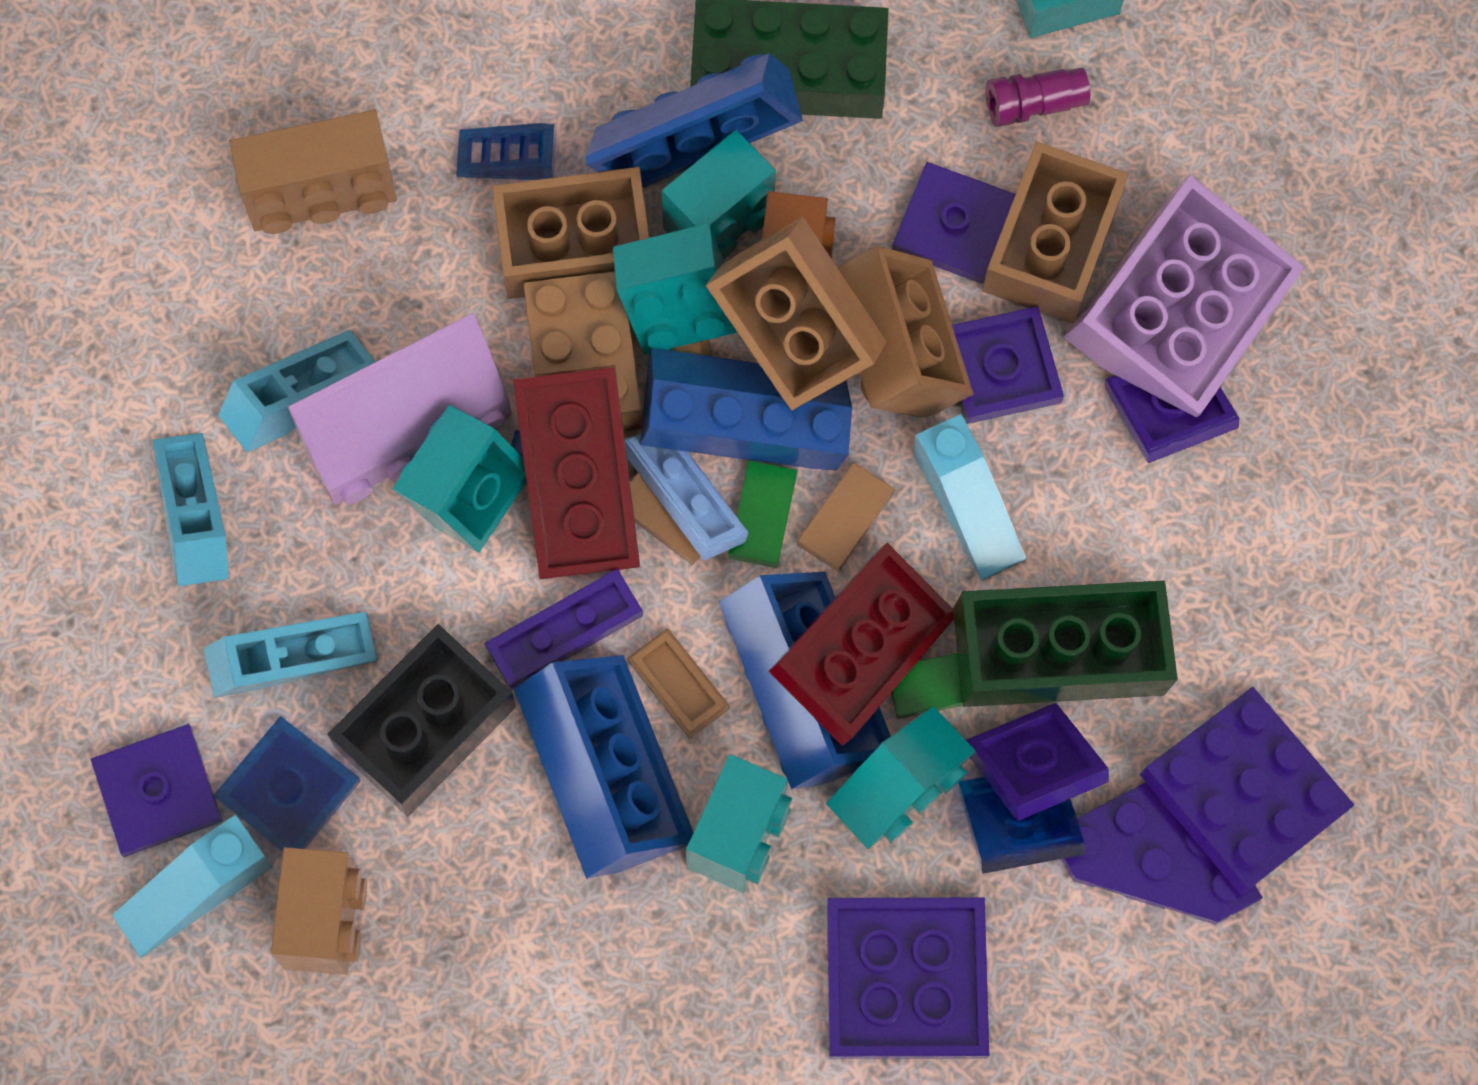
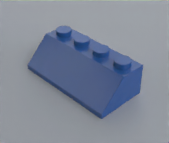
M770 53L766 55H753L744 59L740 66L724 73H712L703 76L696 85L680 92H667L659 95L654 100V103L640 109L619 112L612 117V121L596 127L585 156L587 165L597 172L639 167L642 188L687 170L735 130L749 143H752L798 124L803 119L790 71Z
M650 348L640 445L837 471L849 455L852 403L847 380L791 411L759 363Z
M825 571L759 575L719 601L726 620L727 629L734 640L744 666L746 678L751 684L762 713L763 722L770 733L780 759L782 771L788 779L791 790L823 785L853 774L885 740L891 737L879 707L855 736L842 746L768 672L835 598Z
M624 655L552 662L514 688L586 879L619 873L688 846L693 830Z

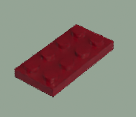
M615 365L514 377L513 384L539 579L614 571L617 568L622 570L640 567Z
M887 542L877 550L768 672L843 746L855 736L954 620L953 608Z

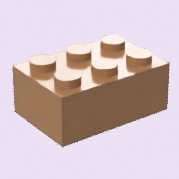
M376 109L229 140L240 195L254 232L263 230V232L268 234H278L289 230L293 223L307 220L317 224L329 223L338 219L340 213L358 209L362 213H376L384 210L388 203L397 201Z
M1036 141L987 268L982 292L1027 308L1039 306L1040 312L1074 323L1121 200L1129 173Z
M639 167L492 186L507 299L525 297L524 282L615 271L614 246L649 238Z
M803 216L721 264L706 284L714 299L791 411L874 365L887 343Z
M876 245L837 267L887 341L875 364L860 372L862 378L861 390L869 402L870 408L925 418L974 395L932 260Z
M615 271L524 282L534 374L615 365L623 431L642 429L641 407L629 318L617 292Z

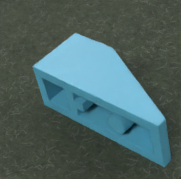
M348 330L233 380L218 416L248 453L287 435L296 428L288 406L376 361L351 330Z
M959 414L916 434L912 453L980 580L983 581L1025 561L1026 556L986 459L963 416Z
M203 433L153 439L160 491L178 587L229 579L226 535Z
M366 612L225 636L203 648L214 698L254 691L377 661Z
M235 814L191 844L113 913L112 916L139 957L142 958L273 867Z

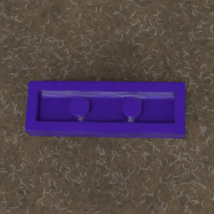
M617 568L484 644L511 691L550 663L564 661L641 618L643 610Z

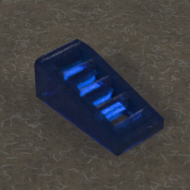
M532 123L459 130L457 177L518 180L554 178L555 124ZM473 142L482 143L481 162L471 163ZM492 143H501L500 161H491ZM511 144H520L519 159L510 160ZM530 144L539 145L538 158H529Z

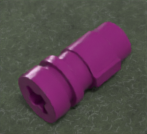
M1082 67L1044 72L1027 78L1017 74L1010 76L1009 79L1006 77L987 80L985 89L988 111L992 124L995 127L1014 124L1015 120L1017 123L1029 121L1032 115L1039 114L1042 116L1089 105L1091 98L1088 76Z

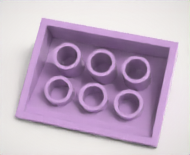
M1189 175L1168 193L1063 338L1101 368L1198 417L1305 267L1194 177Z
M474 313L288 406L307 456L334 505L345 501L346 504H354L363 500L371 494L373 490L371 486L387 478H390L391 481H398L403 467L413 459L427 438L430 427L442 416L449 404L496 430L500 429L506 423L505 418L512 414L509 398Z

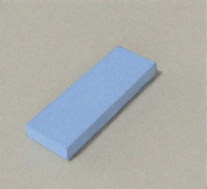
M641 433L625 439L628 460L704 561L745 543L749 532L688 452L640 445Z

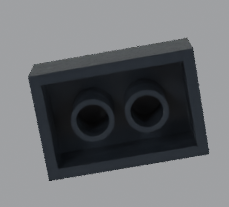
M437 624L327 735L334 748L401 812L409 817L516 708L512 691L443 627Z

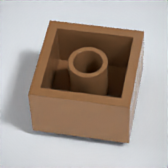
M284 847L271 946V955L284 970L348 975L349 962H358L361 947V931L355 930L354 915L355 909L364 910L367 895V879L361 878V869L357 868L348 852Z

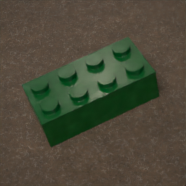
M696 0L690 87L696 85L703 76L712 73H724L740 66L741 62L750 56L770 53L789 69L801 115L882 119L885 99L889 8L751 0Z
M1165 580L962 591L953 608L963 707L1164 696L1178 680Z

